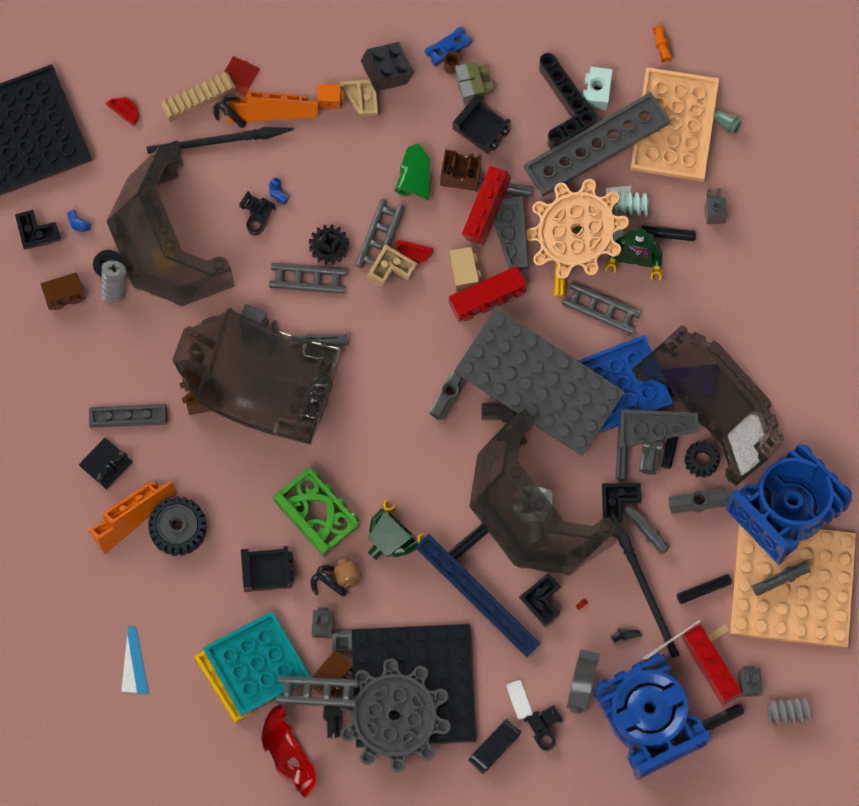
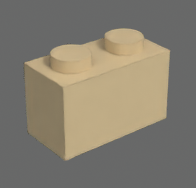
M472 247L449 251V261L456 292L482 281L480 270H476L475 264H478L476 253L472 252Z

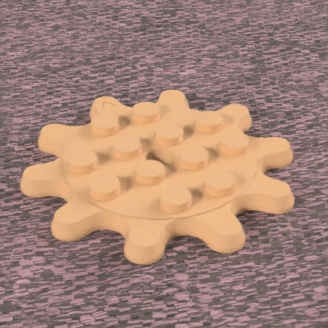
M593 179L585 180L578 192H571L565 183H558L554 189L556 199L553 203L545 204L538 201L532 206L533 212L540 217V223L536 227L526 230L527 241H538L541 244V248L535 254L533 261L537 266H543L550 261H555L558 264L556 274L560 279H567L572 269L576 266H582L588 275H596L599 270L597 260L600 256L608 254L617 257L621 253V246L613 240V236L616 232L628 228L629 219L625 216H615L612 213L614 206L619 202V194L613 191L604 197L597 196L595 194L596 182ZM581 226L582 229L579 233H573L574 227Z

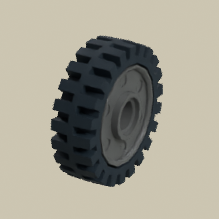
M177 496L174 499L170 497L165 502L161 501L159 506L156 505L148 522L149 534L155 546L160 551H164L165 554H172V556L179 554L184 556L185 553H192V550L199 548V544H202L206 536L207 523L203 511L198 504L185 497L179 498ZM181 523L183 526L181 529L175 530L173 525Z

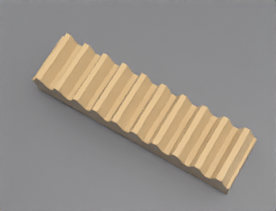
M223 72L221 76L216 75L214 79L210 78L208 82L203 81L201 85L197 84L195 88L190 87L188 91L184 90L182 94L177 93L175 97H169L167 101L163 100L161 106L170 122L235 92L236 88L228 72Z

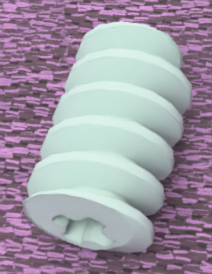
M623 191L620 192L619 202L613 208L615 214H618L621 209L623 215L629 210L631 216L634 211H637L638 216L641 215L642 211H644L645 217L648 216L649 198L647 199L646 193H643L640 198L637 192L634 197H632L631 192H628L626 197Z

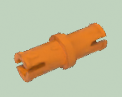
M664 25L654 26L655 46L659 51L661 62H670L672 60L669 49L670 42L666 37Z

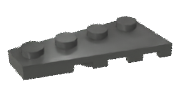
M523 196L504 198L493 223L509 269L515 266L519 270L529 269Z
M620 410L619 449L698 432V413Z

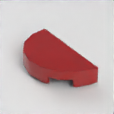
M123 97L112 98L106 102V106L131 125H136L139 114L132 100Z
M402 240L397 241L398 252L417 264L428 260L434 252V248Z

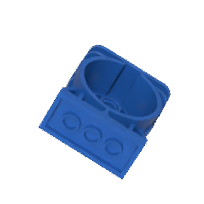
M799 444L795 447L794 451H789L785 458L782 457L769 466L757 485L747 484L739 491L737 489L733 491L730 495L726 511L780 565L790 553L798 548L800 541L817 534L825 524H829L833 518H837L841 514V511H846L852 501V492L839 481L836 474L830 472L825 467L821 459H817L812 454L811 449L807 445ZM768 496L771 498L769 505L767 504ZM814 500H815V502H816V514H815V515L813 514V510H814ZM788 502H793V503H795L796 505H795V506L790 505Z
M656 653L649 657L650 661L644 664L642 661L631 667L632 670L626 673L622 670L616 673L613 679L609 681L604 679L598 682L593 692L614 734L624 745L629 747L626 758L634 771L633 774L636 780L707 746L712 738L708 730L706 731L700 719L689 715L686 694L677 682L678 678L674 676L671 665H668L665 654L660 655V653ZM645 683H653L666 688L665 691L655 686H645L637 689L630 696L627 709L617 714L616 710L624 707L625 698L634 687ZM651 705L655 712L647 713L644 707ZM679 705V708L675 711L673 722L665 730L654 734L642 733L638 730L627 732V730L633 727L645 732H654L662 729L671 718L672 708ZM680 733H682L686 742L678 746L672 745ZM664 750V753L654 757V759L649 754Z

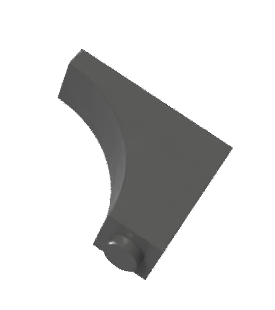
M580 649L566 707L573 713L581 714L587 710L599 661V653Z

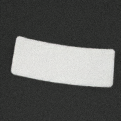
M518 680L507 684L506 686L517 718L520 720L528 715L531 716L533 712L522 681Z

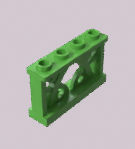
M308 467L281 491L275 493L273 501L324 558L332 549L359 528V518L354 512L350 513L345 508L347 505L340 497L337 499L333 495L334 491L329 484L324 485L320 480V474L315 469L312 471ZM304 481H311L315 486L314 489L310 490L306 486V494H302L301 484ZM296 488L298 495L288 499L284 498ZM307 501L327 504L326 522L318 519L308 522L304 520L308 514ZM300 502L304 505V511L302 512L296 510L298 506H301ZM334 506H335L336 509L339 511V512H337V513H335V514H334ZM339 518H344L348 522L344 530H336L332 526L333 524L335 526L342 525L338 522ZM320 524L324 526V530L320 527L319 531H315L313 526ZM330 532L338 535L327 545L324 543Z

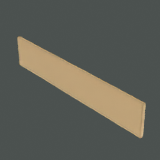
M724 624L708 635V637L713 642L729 631V629Z

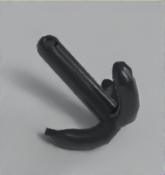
M225 95L219 102L215 103L213 114L216 120H219V109H221L240 128L245 127V122L226 104L227 101L240 100L239 97L236 95Z
M322 565L318 567L316 573L311 577V589L315 595H318V580L322 581L340 596L345 597L347 595V591L340 587L331 575L325 573V571H334V566Z

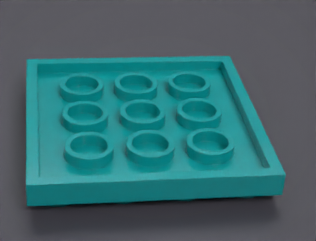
M273 611L203 647L205 655L241 717L275 700L277 695H284L285 684L278 683L279 676L310 677ZM292 684V690L301 685Z

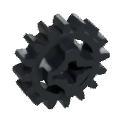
M331 224L330 228L323 225V230L316 228L317 234L312 232L311 237L313 239H309V244L311 245L309 246V251L312 252V257H318V263L324 260L325 265L328 264V261H331L332 265H335V260L341 262V256L346 257V251L349 250V238H345L346 232L340 233L341 227L334 229L333 224ZM327 240L329 241V243H330V245H331V250H330L329 246L327 245Z

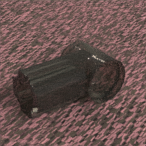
M481 403V420H502L504 423H516L519 421V415L501 403Z

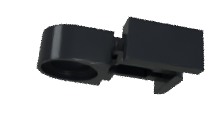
M247 191L239 204L242 210L247 209L250 211L251 215L246 222V227L251 235L261 234L267 225V217L273 209L276 210L275 203L265 198H261L260 202V199L250 195L249 191ZM252 222L260 224L257 230H252L249 226Z
M554 705L542 711L540 716H538L540 712L535 711L531 716L528 715L524 718V722L528 721L536 735L534 739L543 751L552 750L556 743L548 727L551 728V725L555 722H563ZM544 736H549L552 739V744L549 747L541 745V739Z

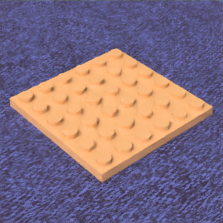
M739 524L729 635L848 648L856 533L821 529L814 536L800 541L798 548L790 553L783 563L778 565ZM803 561L807 562L810 568L809 573L759 596L755 595L752 589L753 584L778 574L787 567L791 568Z

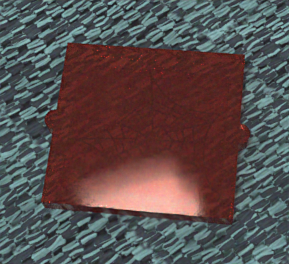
M233 56L224 72H228L236 88L235 92L245 96L260 68L249 64L247 60L243 61Z

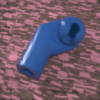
M273 178L269 183L270 195L285 205L289 197L281 192V180Z
M75 210L67 212L73 230L85 232L91 229V223L78 219Z

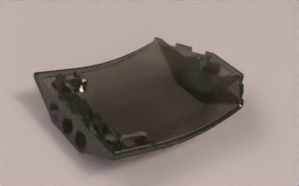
M230 308L226 310V313L217 317L214 315L201 321V324L184 328L172 362L200 405L246 427L311 445L328 402L342 349L274 330Z

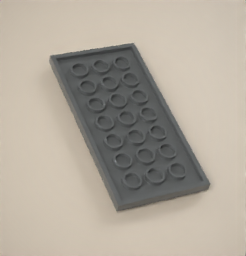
M498 308L494 310L454 370V373L582 457L625 393V391Z

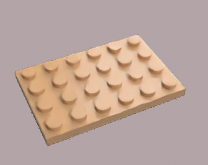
M646 67L642 97L651 92L670 119V124L634 144L631 171L704 182L719 78ZM642 114L639 118L641 120H648L650 116Z

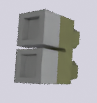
M477 62L455 66V76L463 105L468 104L475 95L484 100L485 95L494 92L492 81L482 83V78L490 77L488 65L478 66Z

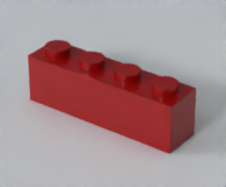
M489 166L462 231V235L466 240L484 246L511 181V176L506 170Z
M515 266L449 296V305L458 322L462 320L468 321L478 313L488 312L495 305L501 306L505 304L510 298L521 297L526 292L527 284L518 267Z
M700 624L685 632L682 640L720 704L724 706L738 698L742 691L702 625Z

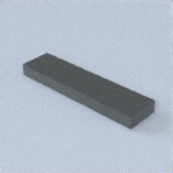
M166 404L89 408L90 428L167 425Z

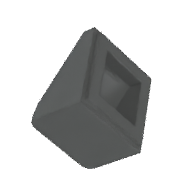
M352 629L332 630L333 651L352 652Z

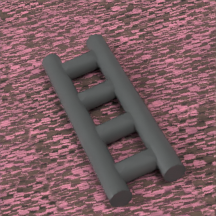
M380 199L357 259L356 267L362 268L364 263L374 264L376 259L367 256L370 246L382 250L385 244L389 247L391 246L405 209L403 205H398L395 210L386 207L387 201ZM382 214L393 217L390 226L379 223ZM376 230L387 233L384 243L373 239Z
M271 263V270L276 271V280L269 281V288L345 293V286H339L340 276H346L347 269ZM284 271L295 272L294 282L283 281ZM303 273L314 274L313 284L302 283ZM321 275H333L332 285H322Z
M571 283L569 289L574 290V293L570 300L564 298L562 305L632 334L634 327L629 326L633 316L639 318L642 311L577 283ZM581 294L592 298L588 307L577 303ZM598 302L609 305L605 315L595 311ZM616 309L626 313L623 322L612 318Z
M279 676L278 683L285 685L284 696L277 695V703L339 707L357 706V700L351 699V687L358 688V680ZM292 684L304 685L303 697L291 696ZM312 685L324 686L323 698L311 697ZM332 686L344 687L343 699L331 698Z

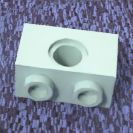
M590 67V73H586L585 84H588V89L583 91V98L591 109L607 111L613 69ZM596 86H597V87H600L601 89H600V90H595V89H593V87H596Z

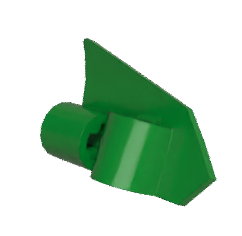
M418 143L407 147L394 190L402 196H410L412 193L429 200L430 159Z

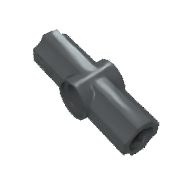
M454 370L447 382L442 386V391L429 411V414L437 420L444 421L467 382L454 373ZM447 390H453L455 391V394L447 395L445 392Z
M664 440L643 444L640 472L647 475L656 474Z
M727 489L707 492L698 490L692 494L669 496L668 498L671 514L690 511L702 512L705 509L727 507L729 502ZM700 498L704 503L698 505L694 502V499Z

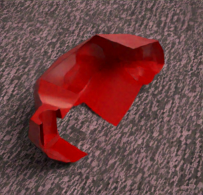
M280 704L272 708L265 719L261 736L264 751H270L275 762L276 772L285 780L295 784L296 790L301 793V796L306 798L312 793L317 784L313 761L310 764L291 733L292 726L283 720L287 713H285ZM294 757L299 763V767L290 765L288 761Z

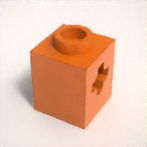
M318 84V109H340V102H344V91H341L340 84Z

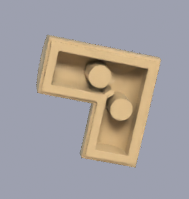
M385 244L366 278L374 285L383 286L392 271L408 280L417 263Z

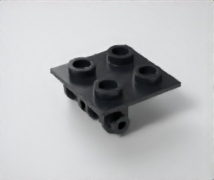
M104 438L79 463V466L107 490L133 461L127 457L128 455L123 450L120 451L108 439Z

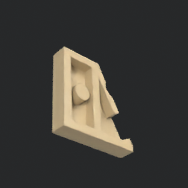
M369 79L340 82L341 90L344 91L345 96L359 117L378 116L377 96Z

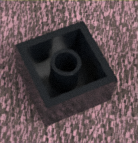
M399 42L369 48L361 59V63L375 92L406 85L414 73Z

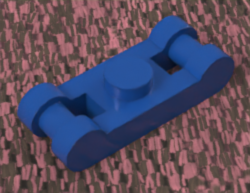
M461 26L436 44L428 46L424 53L427 57L430 56L434 66H438L444 62L446 53L451 51L458 53L471 45L473 40L470 36L466 35V30ZM458 38L462 40L460 43L456 41Z

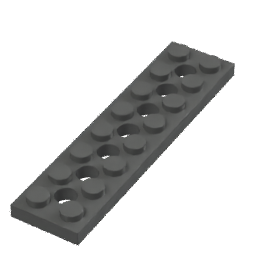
M650 92L523 166L542 197L553 192L558 183L567 184L669 125L670 119ZM642 114L650 116L648 120H641L639 117ZM632 123L634 127L628 130L624 128V125ZM610 132H616L618 136L614 139H611L608 137V134ZM595 141H600L602 143V146L599 148H594L592 146V143ZM579 150H584L586 155L578 157L576 153ZM567 159L570 161V164L562 166L560 162ZM546 169H553L554 173L550 176L545 175L544 171Z

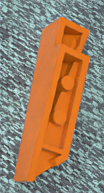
M248 91L247 99L240 98V100L228 102V106L244 122L314 118L318 115V102L308 101V97L304 95ZM228 116V119H227L228 123H235V122Z
M169 481L165 485H158L157 482H149L102 513L105 521L88 529L102 552L106 554L150 517L156 505L159 506L161 501L165 502L167 498H172L176 495L177 491L174 483Z

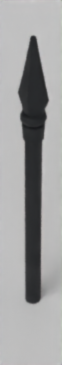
M262 127L258 130L253 129L244 133L147 146L146 148L147 154L241 140H267L293 131V128Z
M612 514L619 545L624 550V555H627L626 558L632 566L664 641L667 642L672 637L637 561L635 549L631 545L629 536L615 515ZM670 642L667 647L672 658L679 656L674 642Z

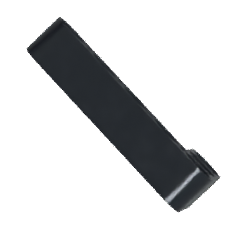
M544 53L540 57L539 71L571 116L569 120L549 131L547 145L550 149H553L593 126L596 116L556 57L551 53ZM547 62V63H550L551 65H550V66H546V65H544V63ZM554 77H560L561 80H555ZM569 91L571 92V94L566 95L563 92ZM578 105L581 108L575 109L573 106ZM583 120H589L591 123L586 124ZM568 129H574L575 132H569ZM557 137V138H559L560 140H559V141H553L552 138Z

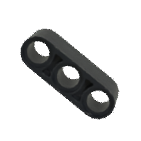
M505 719L470 756L468 761L484 774L522 732L508 719Z

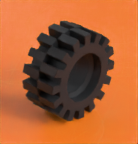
M705 440L702 443L697 441L696 444L693 443L688 448L684 462L686 469L690 470V474L694 473L696 474L695 477L700 475L702 478H705L706 475L709 477L712 473L716 472L721 457L720 451H717L718 448L712 446L713 443L707 444ZM698 453H706L710 458V462L705 466H701L696 462L695 456Z

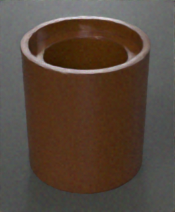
M451 51L444 56V70L448 74H455V66L460 65V55ZM454 61L456 64L450 65L448 62Z

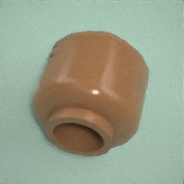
M343 559L334 568V574L340 587L351 589L359 585L362 575L356 561Z

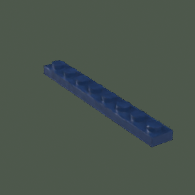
M429 533L415 546V549L526 658L541 644Z

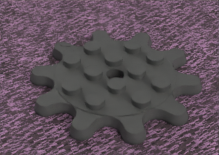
M387 659L384 662V671L380 677H372L364 670H360L355 674V680H358L360 692L357 696L351 697V699L357 700V706L339 707L341 710L349 712L353 717L352 723L344 727L340 734L344 741L349 742L358 739L363 742L364 750L360 756L363 764L371 765L378 756L384 755L390 759L393 771L402 772L406 766V757L410 753L418 754L423 760H431L434 757V749L429 744L430 736L435 733L447 734L450 731V723L445 719L439 718L436 714L437 707L448 700V693L444 689H437L435 691L426 689L424 682L428 676V670L424 666L416 667L410 675H403L399 672L397 661ZM391 711H398L400 718L392 721L389 718V713Z

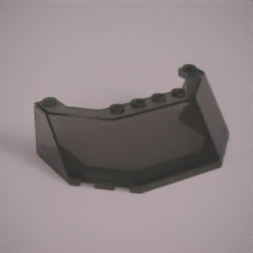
M176 140L160 146L128 176L106 222L118 252L122 257L133 288L144 290L153 296L169 300L182 307L235 286L232 270L226 258L219 256L210 260H204L182 251L156 189L157 185L178 178L177 168L184 166L181 158V148Z
M681 325L638 363L632 371L639 381L648 382L652 379L670 387L674 396L681 399L689 412L698 413L700 425L706 427L711 433L712 438L722 446L728 463V467L725 469L726 479L737 486L775 453L785 441L784 437L778 433L777 427L779 423L776 415L771 414L769 408L772 405L768 397L725 349L716 341L711 343L706 341V337L697 332L693 334L687 332V328Z
M524 409L511 418L477 454L469 507L480 522L488 528L490 535L515 568L535 569V571L555 572L571 576L617 543L620 529L610 519H602L593 526L565 522L518 462L519 448L528 442L524 433L533 426L532 416Z

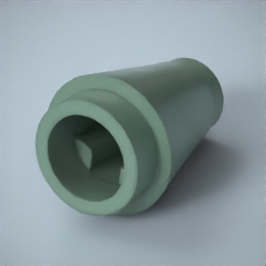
M720 110L713 117V120L728 133L732 132L735 134L742 124L739 117Z

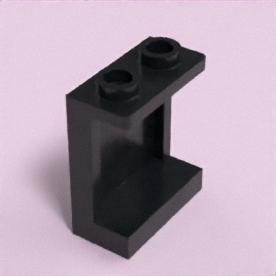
M475 95L453 121V130L489 154L491 150H495L500 144L499 140L503 136L506 137L511 131V120L507 118L505 121L482 105L481 98Z
M284 546V549L249 552V549H241L244 592L291 588V582H295L294 570H290L289 564L293 563L292 551H288V546Z

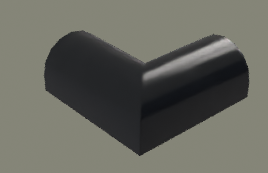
M33 210L15 214L24 250L61 241L56 222L37 226Z
M602 483L603 523L614 525L612 514L615 515L619 523H622V504L641 503V483Z
M549 572L519 597L545 628L551 625L560 615L548 601L552 595L561 589L560 584Z

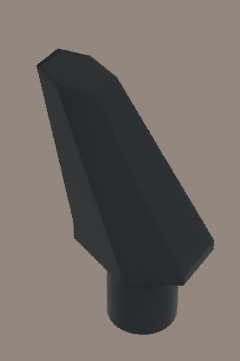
M617 628L618 632L611 635L610 638L615 643L621 639L626 641L643 635L639 630Z

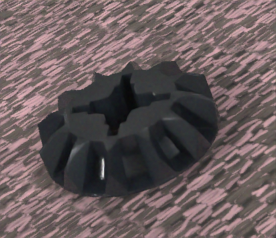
M103 250L95 256L93 269L101 278L103 263L111 260L123 264L122 257L116 251Z

